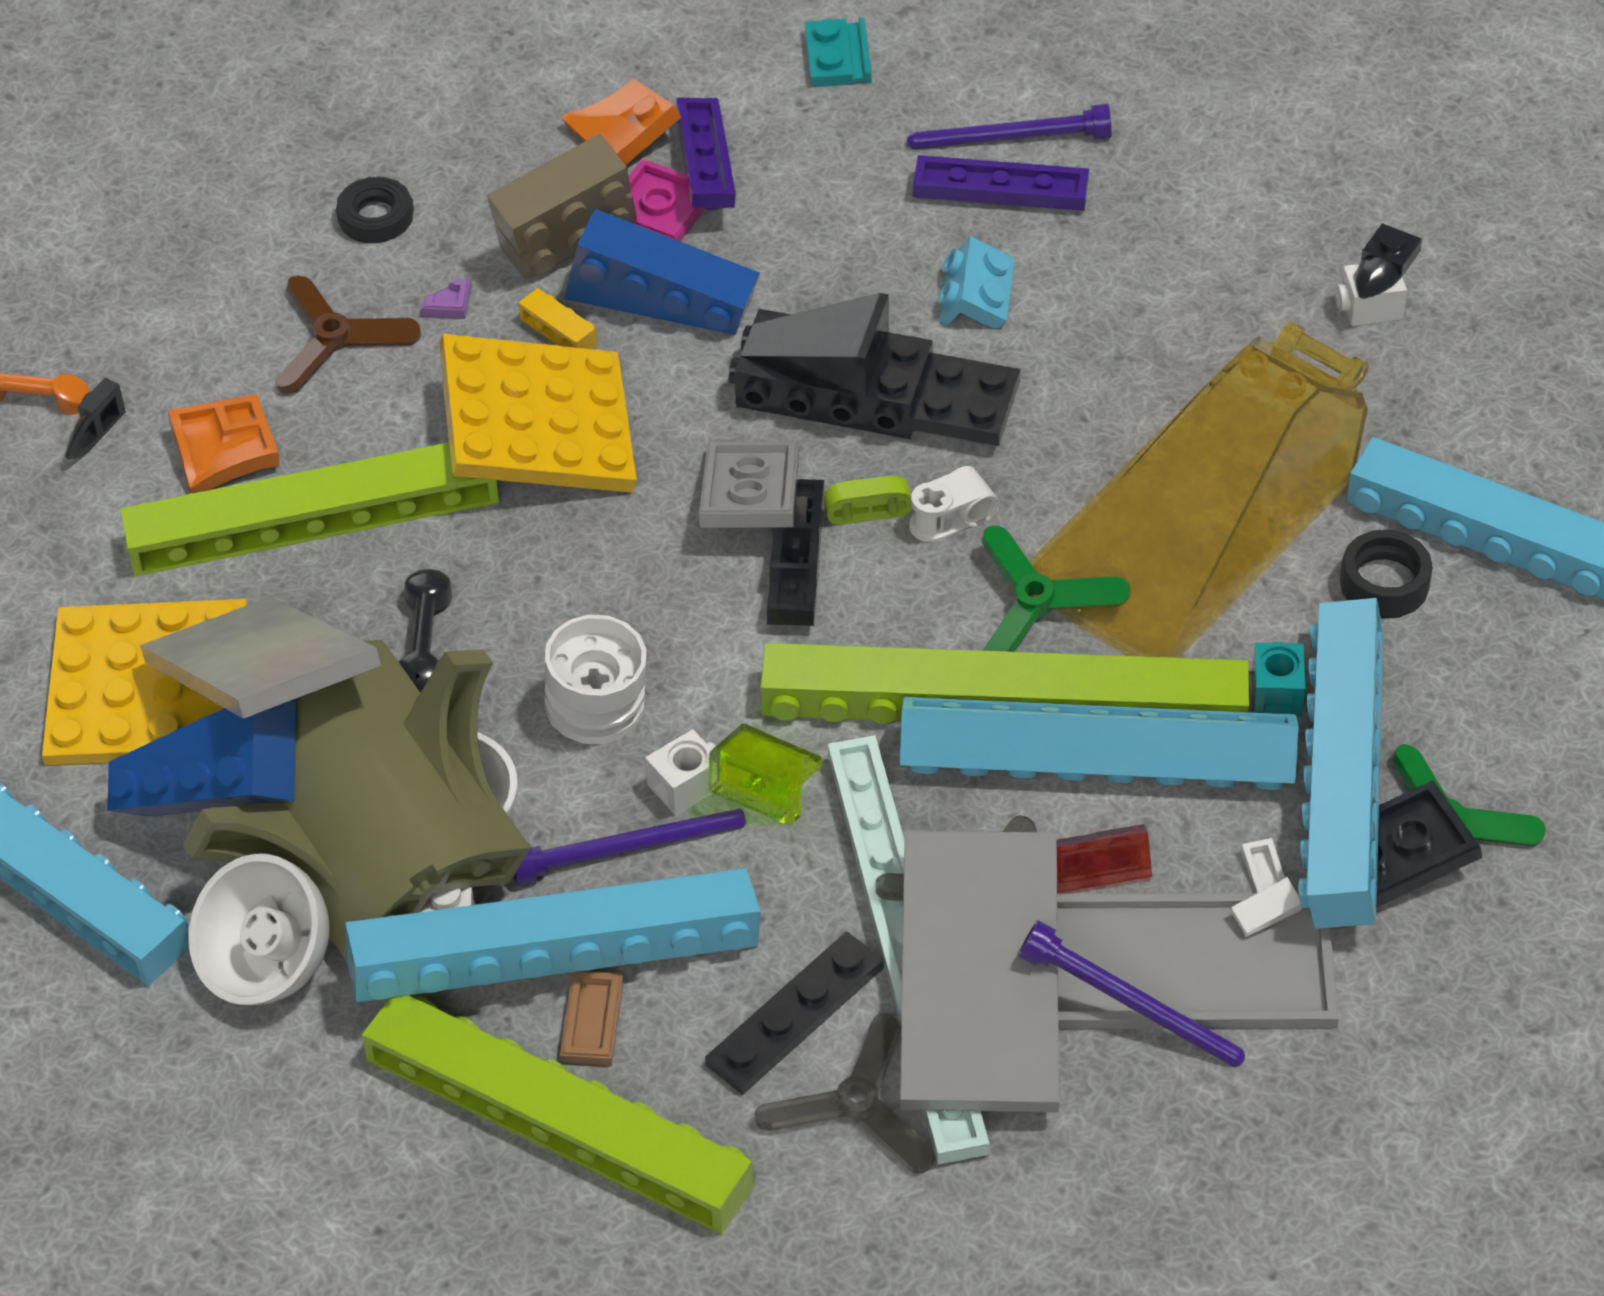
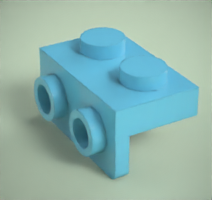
M972 236L958 250L953 248L948 253L942 267V271L946 275L944 286L938 297V303L941 304L939 322L949 325L959 313H962L990 328L1000 329L1007 322L1015 258Z

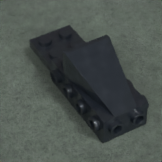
M876 293L792 315L758 309L753 325H746L744 328L740 358L733 357L729 369V383L735 384L736 407L905 439H911L913 430L995 446L1000 445L1020 383L1021 371L1019 368L933 353V340L890 333L889 294Z

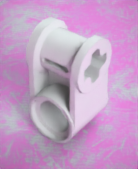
M972 466L960 467L950 474L915 487L911 494V505L915 513L910 518L909 530L918 540L924 542L939 541L968 527L977 526L975 522L983 518L987 520L992 519L999 510L1000 500Z

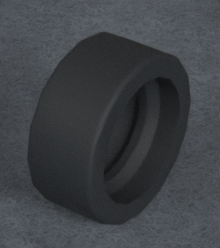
M1373 530L1357 536L1347 546L1342 559L1340 573L1342 594L1347 601L1377 598L1381 618H1400L1413 613L1425 602L1430 589L1433 570L1431 556L1421 542L1406 533L1394 530ZM1387 559L1398 562L1410 569L1414 579L1400 587H1382L1364 579L1358 570L1362 564Z

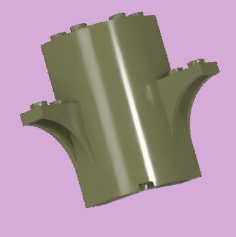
M383 640L364 641L376 647L381 666L291 700L296 702L294 801L253 803L249 805L202 809L182 844L191 859H215L231 862L251 854H269L293 863L304 871L319 889L328 911L329 936L345 960V922L418 913L422 910L431 893L435 891L509 883L531 847L493 794L481 762L477 734L478 708L484 682L493 665V662L483 649L446 651L436 663L435 670L420 693Z

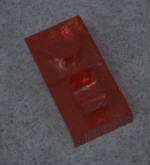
M1144 824L1056 839L1057 893L1153 877L1149 834Z

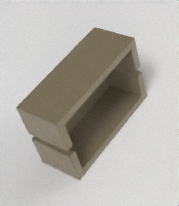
M601 133L487 194L492 218L496 222L494 226L500 248L525 280L537 274H545L555 265L575 255L579 240L595 209L631 223L637 221L633 196L630 194L632 190L627 167Z

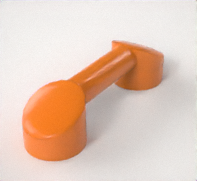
M0 371V402L5 397L6 392L54 396L57 408L62 413L75 415L79 414L77 406L81 403L83 397L88 392H91L83 379L71 374H60L55 378L3 374Z

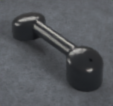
M435 569L418 570L410 574L404 583L406 603L415 610L411 652L402 657L399 664L420 693L438 662V659L430 654L434 612L444 609L452 600L450 578L440 570Z

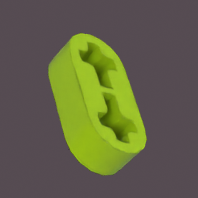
M897 475L835 483L825 491L823 496L828 520L835 525L903 517L913 508L911 505L909 482L904 477Z

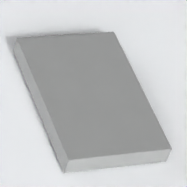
M799 442L708 443L699 509L700 528L793 527L799 464Z

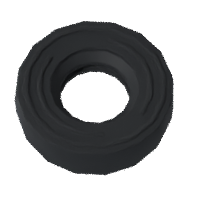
M387 177L360 179L344 188L337 198V221L343 233L353 240L364 243L389 241L404 233L413 221L414 205L407 187L394 179ZM371 202H383L391 207L390 212L380 217L368 218L359 214V210Z

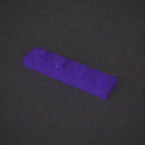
M676 98V109L682 116L677 121L691 207L706 210L735 208L736 190L719 98Z
M918 155L913 181V197L1085 211L1089 168Z

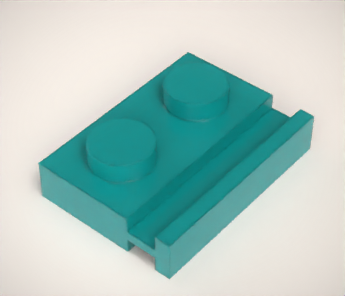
M865 17L858 18L856 23H847L846 18L805 21L811 87L853 85V82L864 81L866 84L872 83Z

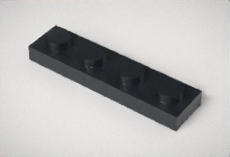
M846 931L705 1056L706 1066L744 1095L884 969V959Z

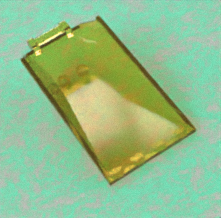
M1293 321L1288 322L1283 327L1279 337L1273 343L1261 336H1257L1248 343L1029 560L1037 573L1046 575L1050 580L1122 577L1128 582L1131 589L1129 600L1121 606L1053 610L1128 656L1180 658L1349 485L1350 473L1358 460L1368 411L1363 393L1355 388L1365 378L1369 364L1356 356L1349 358L1304 333L1305 329ZM1296 349L1341 375L1335 378L1293 355L1292 352ZM1033 594L1031 597H1037L1041 594Z

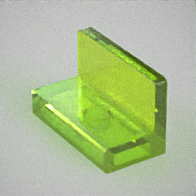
M741 724L709 752L708 792L781 823L793 824L801 817V785L822 768V757L748 724Z

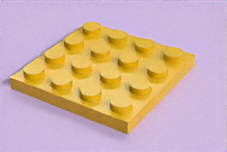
M451 334L442 335L439 349L452 476L633 493L637 477L618 352Z
M247 599L58 607L42 751L44 765L109 763L111 760L223 709L224 707L145 663L140 645L247 606Z

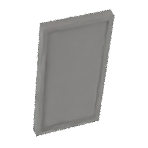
M268 597L140 645L145 663L243 719L381 666L375 646L273 597Z
M905 831L900 1110L1059 1112L1058 967L1052 963L1045 966L1040 962L1035 966L1017 956L1026 936L1037 920L1056 930L1055 935L1058 937L1056 833Z
M1256 893L1057 894V935L1062 939L1061 945L1207 1029L1338 1028L1339 1015L1330 928H1314L1310 908H1304L1300 912L1246 937L1232 915L1231 907ZM1058 967L1059 1029H1166Z

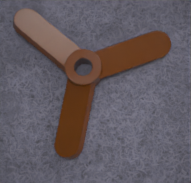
M292 276L287 283V292L314 329L315 336L277 377L275 383L281 393L294 392L303 385L332 351L343 349L346 346L415 344L421 337L420 325L412 318L347 319L344 315L333 312L309 278Z

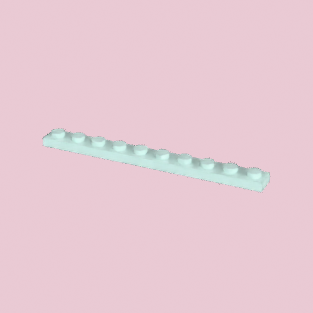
M874 735L829 743L828 758L902 1030L904 836L877 739ZM923 1110L938 1165L989 1155L990 1143L981 1111Z

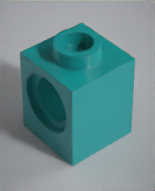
M1255 642L1252 666L1253 713L1294 714L1296 717H1302L1305 696L1304 644Z

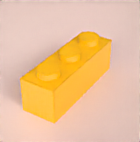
M537 288L518 302L520 320L556 345L593 349L598 345L597 329L594 324L578 316L571 308L559 303L551 294H546Z

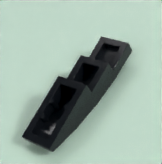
M797 479L793 527H772L773 544L770 560L767 625L814 626L820 562L824 480Z

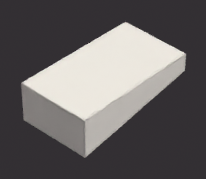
M1272 838L1242 844L1240 852L1256 893L1285 878Z
M1288 877L1231 907V913L1246 937L1302 910L1299 895Z

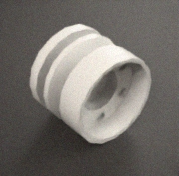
M585 615L570 619L561 625L548 640L545 651V711L551 725L564 737L582 744L602 745L621 739L633 730L644 714L646 647L640 634L629 624L607 615Z

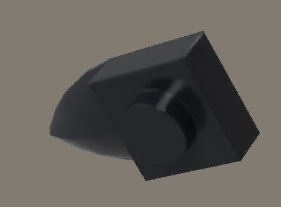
M1381 223L1362 250L1361 262L1357 269L1355 280L1359 298H1370L1393 287L1403 277L1420 253L1422 238Z
M104 378L91 392H88L83 397L81 403L77 406L80 419L71 433L66 448L65 457L67 459H76L89 453L126 413L119 383Z

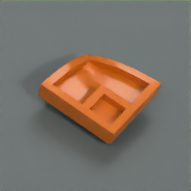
M633 78L625 86L605 99L583 109L565 113L561 119L583 142L601 133L626 166L682 116L674 104Z
M257 394L168 410L169 425L178 450L189 494L212 490L240 476L279 466V451Z

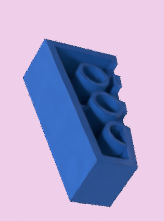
M595 209L577 245L564 299L736 335L752 300L760 272Z
M288 701L244 719L223 708L109 761L107 811L140 816H163L199 812L202 809L211 807L294 801L296 702Z

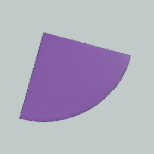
M471 279L449 282V287L434 295L430 293L421 306L422 317L466 319L472 289Z

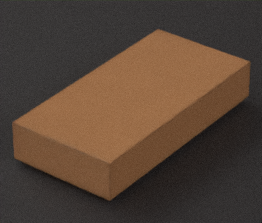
M572 972L560 1052L561 1064L612 1066L624 984L623 973Z

